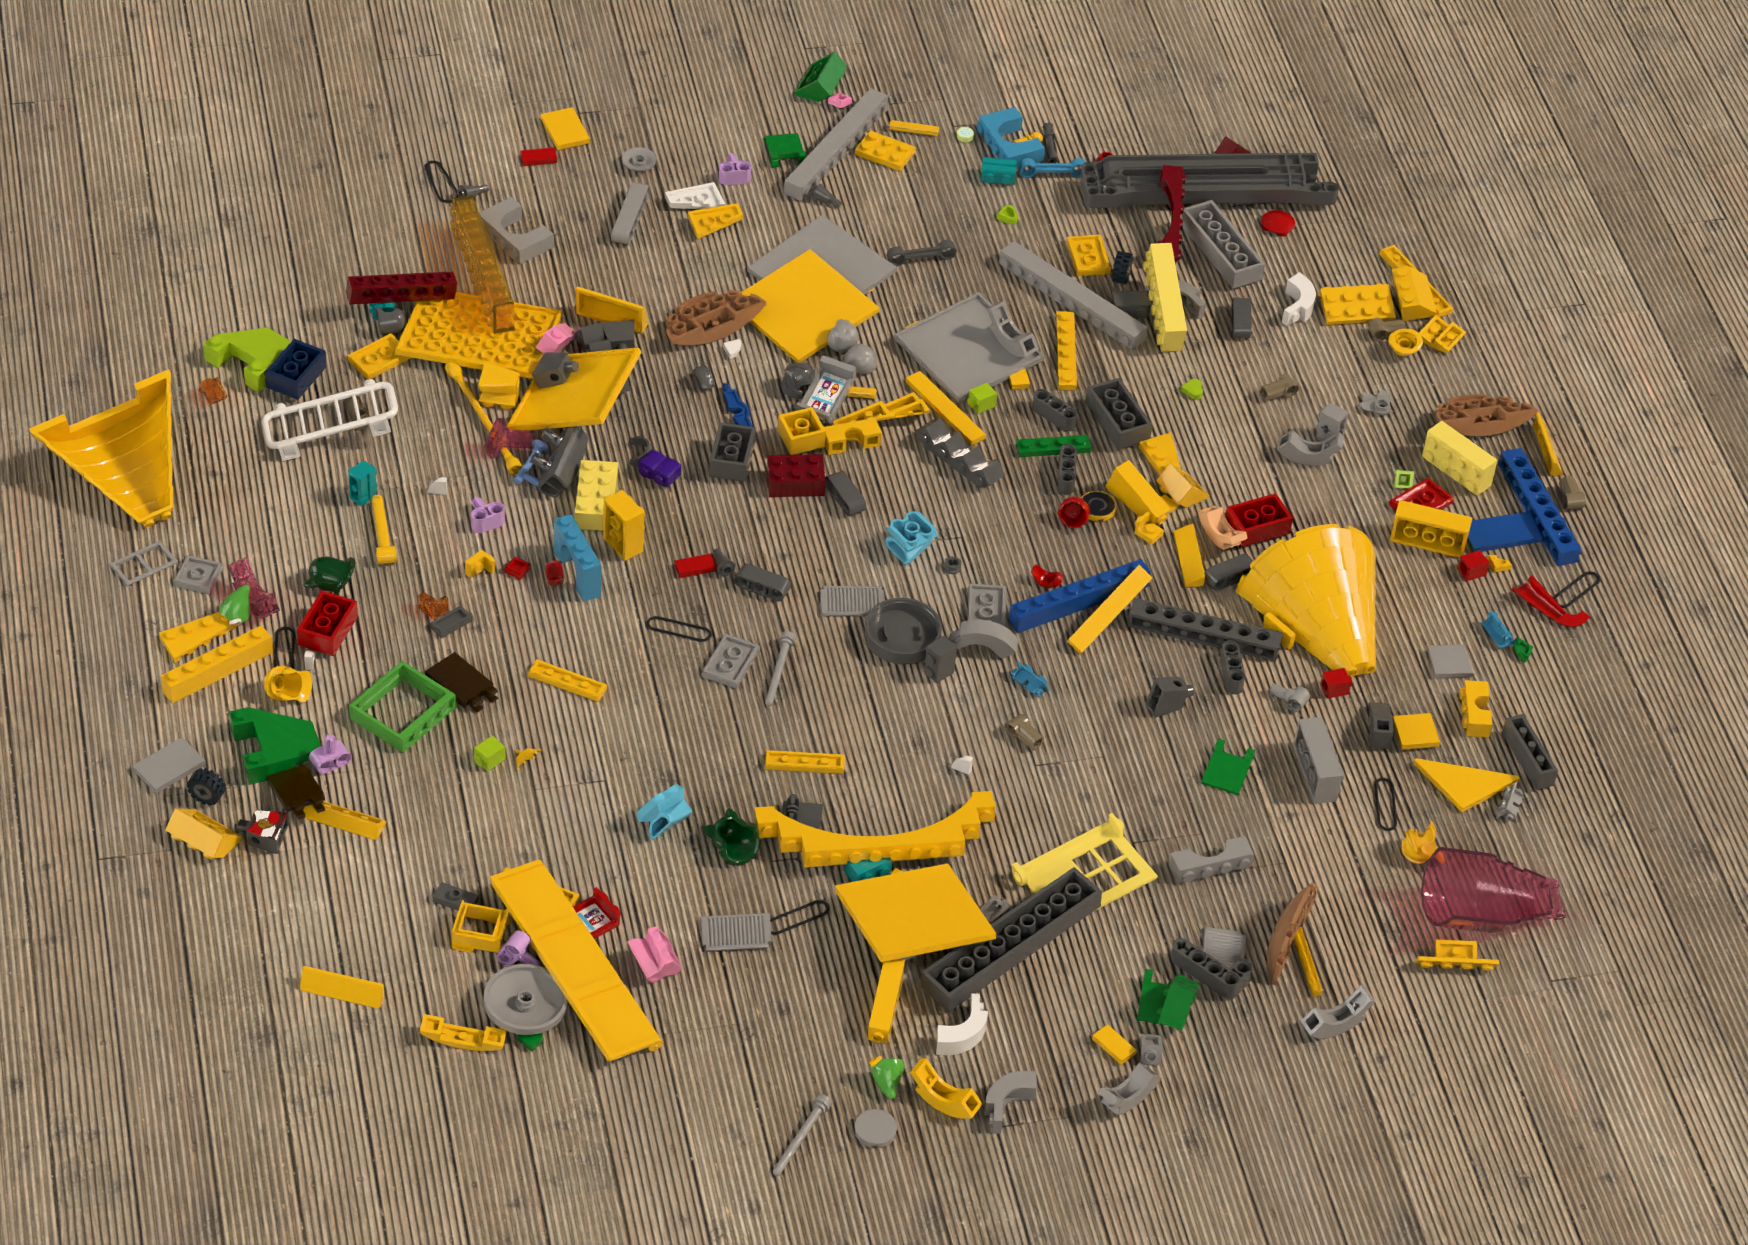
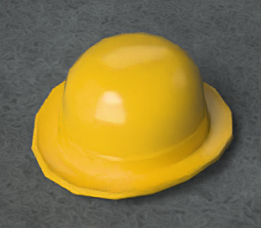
M1399 329L1389 335L1388 342L1394 353L1406 357L1419 351L1423 339L1421 334L1415 330Z

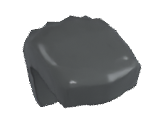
M705 365L699 366L691 372V376H695L700 389L710 390L715 386L713 375Z

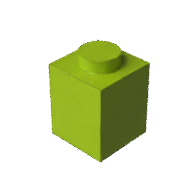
M988 383L969 390L968 405L977 414L996 407L997 393Z
M490 736L474 747L475 763L483 767L487 772L506 760L505 746L494 736Z

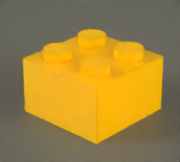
M813 407L778 415L777 431L790 455L825 447L826 431Z

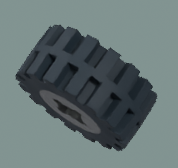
M1118 251L1112 271V282L1128 283L1133 263L1132 253Z
M199 768L190 777L186 787L189 788L187 790L188 793H191L192 798L195 797L196 801H201L204 805L206 803L207 805H215L226 791V784L223 783V778H219V774H214L213 770L208 771L207 768H204V770Z

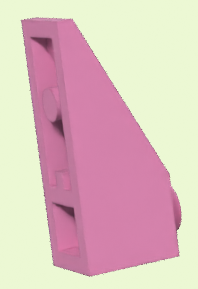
M566 323L555 325L543 335L536 348L543 354L545 352H559L576 338V332Z

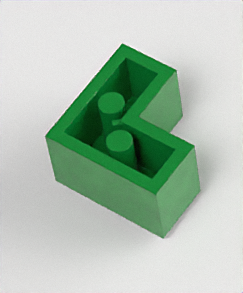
M1178 975L1173 980H1169L1163 996L1166 997L1165 1003H1160L1157 1015L1160 1016L1158 1022L1182 1031L1200 983Z

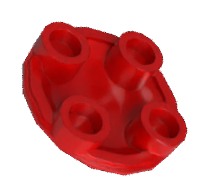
M1280 210L1266 212L1261 219L1264 231L1277 233L1281 237L1287 236L1288 232L1294 229L1296 223L1289 213Z

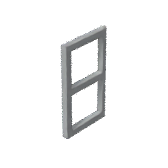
M158 541L110 563V567L125 585L129 586L178 563V560L161 541ZM160 547L171 561L152 569L140 555ZM136 558L148 572L128 580L117 566Z

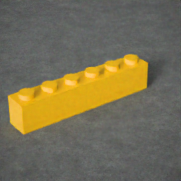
M260 625L161 675L162 692L172 703H175L273 653L272 636Z

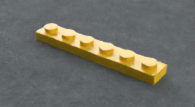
M1056 311L1058 390L1076 391L1074 312Z

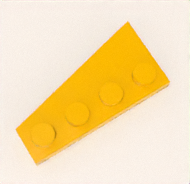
M220 612L159 632V638L173 662L177 663L180 661V657L186 654L189 656L195 652L197 647L202 644L205 646L211 643V639L214 637H221L239 625L229 624L230 620L225 618Z

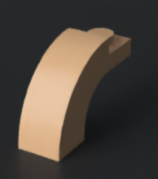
M1211 506L1197 511L1206 534L1220 549L1226 550L1240 545L1241 541L1248 539L1245 531L1235 530L1230 526L1225 518L1222 507Z

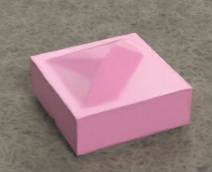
M838 93L828 98V104L843 108L852 104V98Z

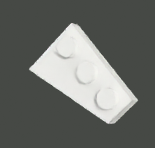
M714 182L665 192V199L670 208L706 209L725 205Z

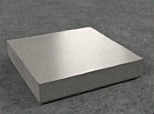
M187 555L173 581V586L210 595L224 569L223 563Z
M1465 644L1428 646L1427 653L1434 679L1472 677L1473 671Z

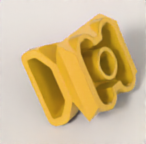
M485 362L479 380V389L481 391L479 403H482L485 407L499 405L505 410L512 409L513 407L516 408L521 390L520 373Z

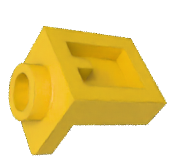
M1146 512L1136 519L1134 534L1152 545L1163 536L1164 530L1150 521L1151 514Z
M480 550L465 561V574L470 578L482 572L483 569H486L491 574L495 572V559L483 550Z

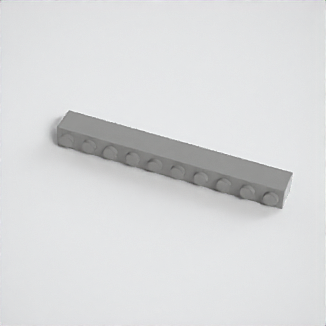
M870 88L788 176L784 183V194L800 201L809 196L814 186L819 185L820 181L828 175L829 171L836 167L838 161L845 157L848 150L852 149L855 143L863 137V134L870 130L872 124L879 120L883 112L888 110V95Z
M1013 241L1000 250V265L1129 349H1135L1146 340L1147 326L1017 242Z

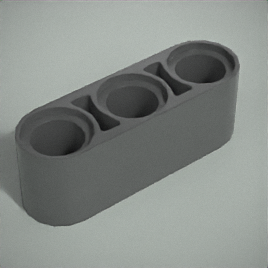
M1233 297L1231 309L1232 337L1250 338L1252 328L1251 298Z
M1038 389L1034 392L1032 408L1036 413L1064 431L1069 432L1076 428L1077 411L1045 389Z
M1070 444L1061 446L1058 462V491L1064 495L1074 492L1076 480L1077 450Z
M844 471L825 477V485L847 516L866 510L867 506L864 497Z
M1248 554L1236 556L1209 567L1204 572L1205 579L1215 591L1222 590L1239 583L1242 575L1247 576L1251 570L1250 564L1253 560Z
M747 563L741 566L734 577V583L738 587L775 601H782L792 586L788 578Z
M1228 640L1222 644L1220 663L1226 690L1236 695L1243 691L1245 671L1239 645L1235 641Z

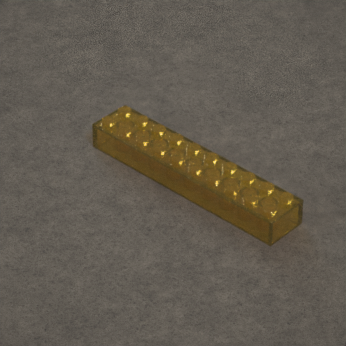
M471 195L452 198V206H450V214L453 216V220H450L451 229L454 230L459 251H463V261L466 262L467 272L470 273L472 284L475 283V293L479 294V304L483 305L482 309L484 316H487V325L492 328L494 334L514 331V301L474 197Z

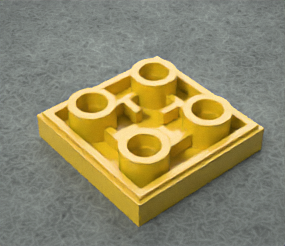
M1431 713L1393 716V725L1401 750L1439 747L1440 740Z

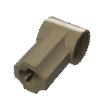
M1374 318L1369 322L1368 327L1373 339L1380 342L1385 340L1392 332L1406 329V324L1404 320L1383 322L1381 318Z
M1283 374L1275 382L1260 387L1262 398L1265 401L1282 395L1292 397L1299 390L1298 385L1288 374Z
M356 396L360 418H367L368 410L364 407L360 397ZM352 397L344 400V404L351 420L356 421ZM369 425L362 426V427H358V428H355V429H356V430H364V429H366Z
M1569 475L1560 479L1559 486L1563 494L1564 509L1584 508L1585 495L1579 491L1575 478Z
M1019 714L1005 724L1007 734L1011 738L1018 737L1031 750L1038 749L1044 742V737L1031 726L1029 719L1024 714Z

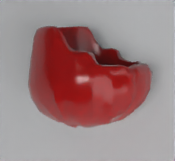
M1072 496L1063 500L1057 514L1065 526L1077 529L1088 521L1090 507L1082 498Z

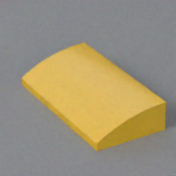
M578 286L576 287V314L601 322L634 319V332L643 334L648 325L647 312L643 306Z

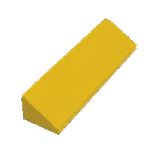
M1537 412L1533 428L1550 476H1562L1563 472L1548 428L1540 413Z
M1189 524L1175 530L1174 538L1185 587L1204 586L1205 574L1194 524Z
M325 801L322 803L325 808L323 812L317 813L312 805L305 806L303 810L306 815L304 818L374 840L379 837L387 822L383 819Z
M303 966L301 991L377 1009L381 1007L384 999V984L308 966Z

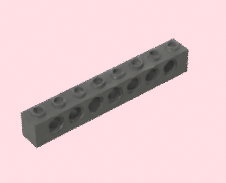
M1138 598L1133 600L1127 627L1222 649V644L1225 641L1231 640L1239 645L1241 654L1275 662L1283 636L1282 632Z

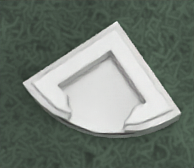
M740 339L723 343V348L730 359L736 357L737 353L741 350Z
M441 477L431 482L427 493L446 495L447 477Z
M305 651V670L313 669L315 653L313 651Z
M964 756L963 758H956L951 768L969 775L972 771L973 757Z

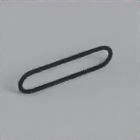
M1592 571L1585 572L1572 583H1570L1567 587H1565L1563 590L1557 593L1553 598L1556 601V598L1559 595H1561L1563 592L1569 589L1572 585H1574L1576 582L1582 579L1585 575H1595L1598 579L1597 582L1591 585L1588 589L1582 592L1579 596H1577L1567 605H1560L1562 608H1567L1570 605H1572L1575 601H1577L1579 598H1581L1584 594H1586L1588 591H1590L1593 587L1599 584L1600 576Z
M653 616L647 620V626L651 630L700 642L707 641L712 636L708 628L660 616ZM653 619H660L705 630L709 633V636L705 639L695 638L654 628L649 623Z
M281 627L275 633L274 667H277L278 633L281 630H289L292 633L291 668L294 669L295 633L290 627Z
M1383 777L1377 779L1374 784L1377 822L1381 829L1391 831L1397 827L1394 784L1390 779ZM1383 780L1391 784L1394 826L1391 828L1382 826L1380 822L1377 784Z
M816 900L770 919V922L816 903H822L826 906L824 913L780 931H771V934L777 935L820 918L829 912V905L825 901Z

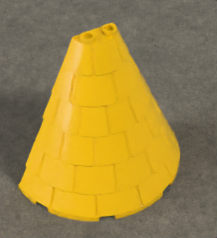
M169 369L135 383L136 398L68 426L67 419L62 414L29 428L36 440L65 461L69 467L82 475L85 480L120 506L123 511L143 525L144 528L153 526L158 520H167L172 517L171 372Z
M1338 524L1309 527L1295 532L1296 537L1286 542L1283 539L1277 541L1264 550L1250 564L1251 570L1247 576L1242 575L1238 583L1237 595L1253 605L1252 607L1264 616L1268 612L1272 613L1296 634L1295 641L1331 670L1345 668L1347 674L1351 677L1370 674L1376 671V553L1372 542L1366 534L1351 526L1340 528Z

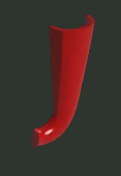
M1530 575L1527 582L1518 589L1512 587V591L1562 626L1578 627L1590 619V616L1583 610L1575 615L1568 614L1533 575Z

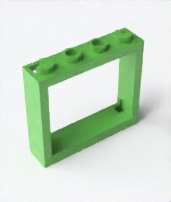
M401 661L397 666L392 667L385 676L380 677L372 687L367 688L360 697L353 700L349 705L350 719L404 753L456 708V695L404 661ZM404 680L437 702L399 734L366 713V711Z

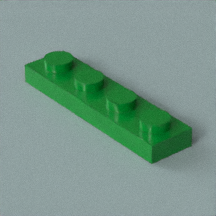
M1088 435L1016 439V449L1019 458L1059 455L1061 446L1065 444L1073 445L1077 450V454L1091 453Z

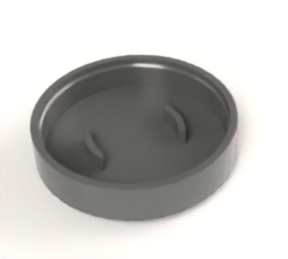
M892 598L882 601L869 611L865 621L864 637L868 648L879 658L895 664L906 665L924 661L927 645L941 638L942 623L936 611L929 605L911 598Z

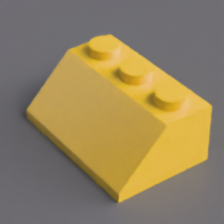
M1410 266L1392 269V285L1402 320L1409 321L1437 315L1427 275Z
M175 808L165 831L172 834L171 837L173 839L185 841L188 843L187 847L204 852L203 856L211 860L224 858L243 838L242 835L196 809Z

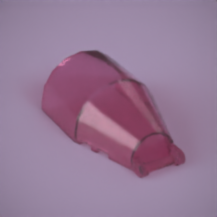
M1438 847L1428 860L1423 873L1421 886L1422 907L1426 918L1434 926L1496 933L1545 919L1562 920L1566 918L1565 910L1561 904L1558 879L1547 878L1526 868L1522 870L1515 867L1513 862H1504L1497 859V855L1492 853Z

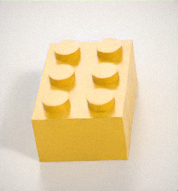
M621 490L604 498L603 539L626 561L643 552L645 512L642 507L633 501L630 495Z

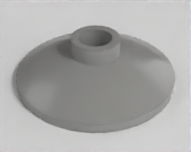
M642 147L631 148L624 152L622 156L624 166L633 171L649 170L655 166L657 161L654 152Z

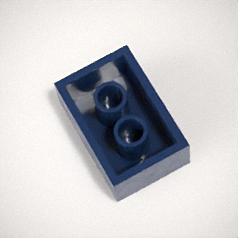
M293 339L265 371L266 388L299 400L327 367L326 351Z

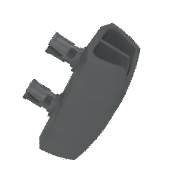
M580 426L567 427L559 436L548 427L543 430L540 437L551 442L554 448L548 461L537 452L532 455L529 461L543 470L537 487L539 492L557 498L576 477L588 443V436Z

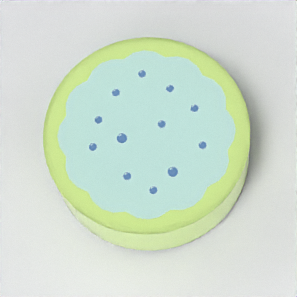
M961 127L957 130V139L959 141L967 143L973 140L974 131L971 128Z

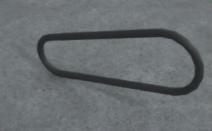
M435 160L427 162L425 164V169L432 183L434 191L437 195V198L440 201L446 203L456 201L459 198L458 194L452 200H444L439 196L436 186L427 167L431 163H437L441 167L442 171L444 172L445 176L447 177V179L449 180L450 184L452 185L453 189L457 194L458 190L453 184L452 180L450 179L442 164Z

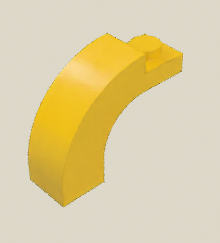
M921 1058L910 1072L918 1084L915 1088L917 1093L933 1108L948 1116L970 1119L973 1118L982 1106V1102L972 1088L960 1089L947 1084L939 1077L927 1058Z

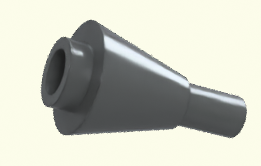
M487 184L482 186L460 185L457 194L459 199L466 202L479 193L489 191V187Z
M822 184L815 185L811 191L812 199L831 203L838 208L842 205V202L834 198Z
M719 548L714 549L713 553L716 557L718 574L721 576L732 574L735 570L734 562L723 555Z

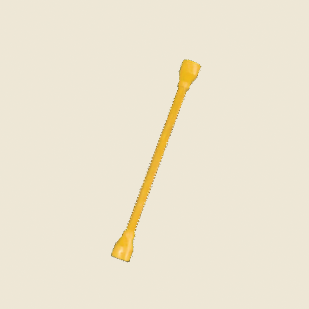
M448 362L445 365L447 374L459 384L504 456L509 473L516 475L522 467L521 462L505 446L462 376L461 367L455 363Z

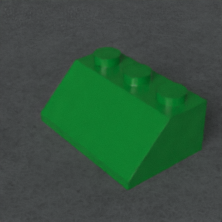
M835 51L815 61L808 68L794 94L817 102L823 99L827 100L833 95V90L839 85L838 81L844 76L847 65Z

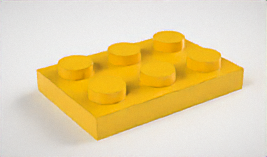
M870 130L856 147L855 155L901 171L914 155L916 147Z

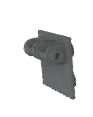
M791 794L787 801H783L782 814L799 823L821 830L823 804L799 802L798 796Z

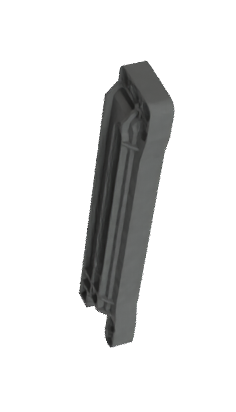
M1317 153L1108 155L1098 162L1083 163L1080 174L1083 201L1085 206L1089 208L1170 204L1163 188H1159L1160 173L1163 165L1183 167V174H1186L1185 184H1182V189H1185L1184 199H1181V204H1200L1213 200L1215 204L1295 203L1304 205H1333L1337 201L1339 190L1338 184L1334 182H1316L1315 174L1318 172L1319 165Z

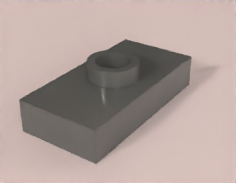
M441 882L432 896L433 902L459 911L462 900H464V903L475 905L479 901V895Z

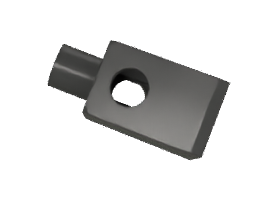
M634 319L601 323L605 340L610 339L612 350L634 348Z
M545 352L533 371L532 376L539 389L565 383L572 372L578 371L579 366L576 361L570 359L566 352Z
M1178 676L1155 678L1146 706L1155 718L1183 708L1186 697L1194 695V689L1191 685H1186Z

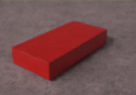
M554 147L520 150L523 166L557 163Z
M711 554L674 560V566L679 578L716 571V565Z

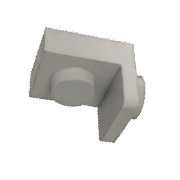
M994 895L980 910L988 922L992 924L1008 913L1011 905L1003 897L999 899Z
M1141 1034L1140 1063L1161 1065L1162 1035Z

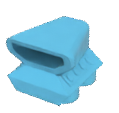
M911 511L906 514L905 519H894L891 521L890 526L886 528L891 535L886 538L885 545L904 565H907L930 546L931 540L937 537L938 534L936 528L920 512Z
M675 784L650 799L636 813L638 822H650L649 835L654 840L692 814V810L684 800V788Z

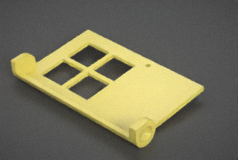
M1113 813L1109 814V821L1022 866L1018 862L1012 864V875L1019 886L1026 885L1035 894L1073 867L1083 874L1072 860L1090 852L1101 864V867L1084 876L1089 879L1106 870L1118 884L1102 893L1101 907L1098 909L1158 878V875L1123 836L1124 824ZM1111 840L1123 855L1106 864L1094 849ZM1127 859L1139 874L1122 882L1110 867Z

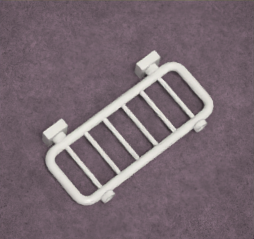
M373 379L366 380L363 387L286 407L285 404L279 403L275 406V410L266 413L261 419L264 442L270 449H279L282 461L301 457L297 445L299 443L369 425L373 437L391 432L388 419L393 418L397 414L398 404L392 384L388 382L375 383ZM386 389L391 409L386 413L379 414L374 391ZM370 392L375 415L361 419L356 396ZM352 397L357 420L343 424L338 401ZM334 402L339 425L325 429L320 406ZM316 407L321 430L307 434L302 410ZM299 412L303 435L288 438L284 415ZM281 417L285 440L273 442L268 422L273 418Z

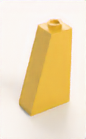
M1130 460L1114 469L1105 488L1138 516L1149 512L1152 523L1155 525L1164 523L1168 519L1167 515L1170 508Z
M895 959L883 962L869 1022L867 1040L888 1044L903 985L905 960Z

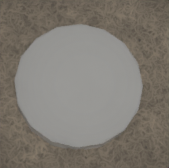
M871 1109L861 1113L857 1117L854 1126L856 1138L867 1147H885L891 1144L896 1137V1120L884 1110Z

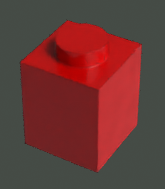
M1480 550L1460 556L1458 570L1466 581L1484 577L1487 574L1489 561Z
M1345 668L1325 671L1322 674L1320 685L1327 699L1349 695L1352 678L1347 674Z

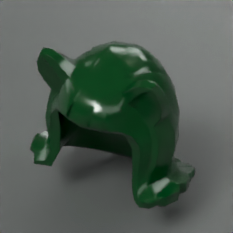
M330 556L314 559L310 562L308 570L310 578L304 583V587H318L323 591H332L334 594L339 595L340 590L348 583L354 572L355 559L350 557L343 561Z
M730 808L726 810L725 816L716 821L714 825L704 827L706 836L712 839L714 845L719 849L720 856L730 865H745V863L750 862V859H754L759 851L760 837L757 826L754 823L748 825L743 819L738 818L736 812Z

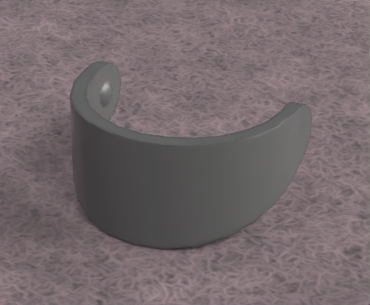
M637 436L629 439L631 445L647 447L643 454L630 460V465L638 466V462L653 450L645 437Z

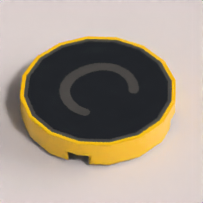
M1091 491L1081 497L1090 507L1089 520L1098 521L1103 519V521H1106L1114 516L1116 502L1108 493Z

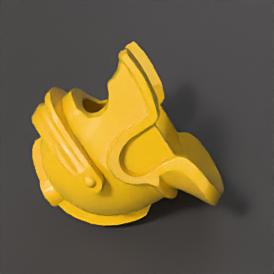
M285 665L277 666L270 669L266 674L264 689L270 698L279 702L289 700L306 702L310 697L312 689V676L309 671H296Z
M1430 822L1424 833H1419L1417 829L1413 830L1412 827L1404 832L1406 838L1402 840L1401 850L1409 861L1423 864L1427 860L1433 861L1435 859L1441 865L1444 863L1442 850L1440 847H1437L1435 842L1436 829L1433 822Z

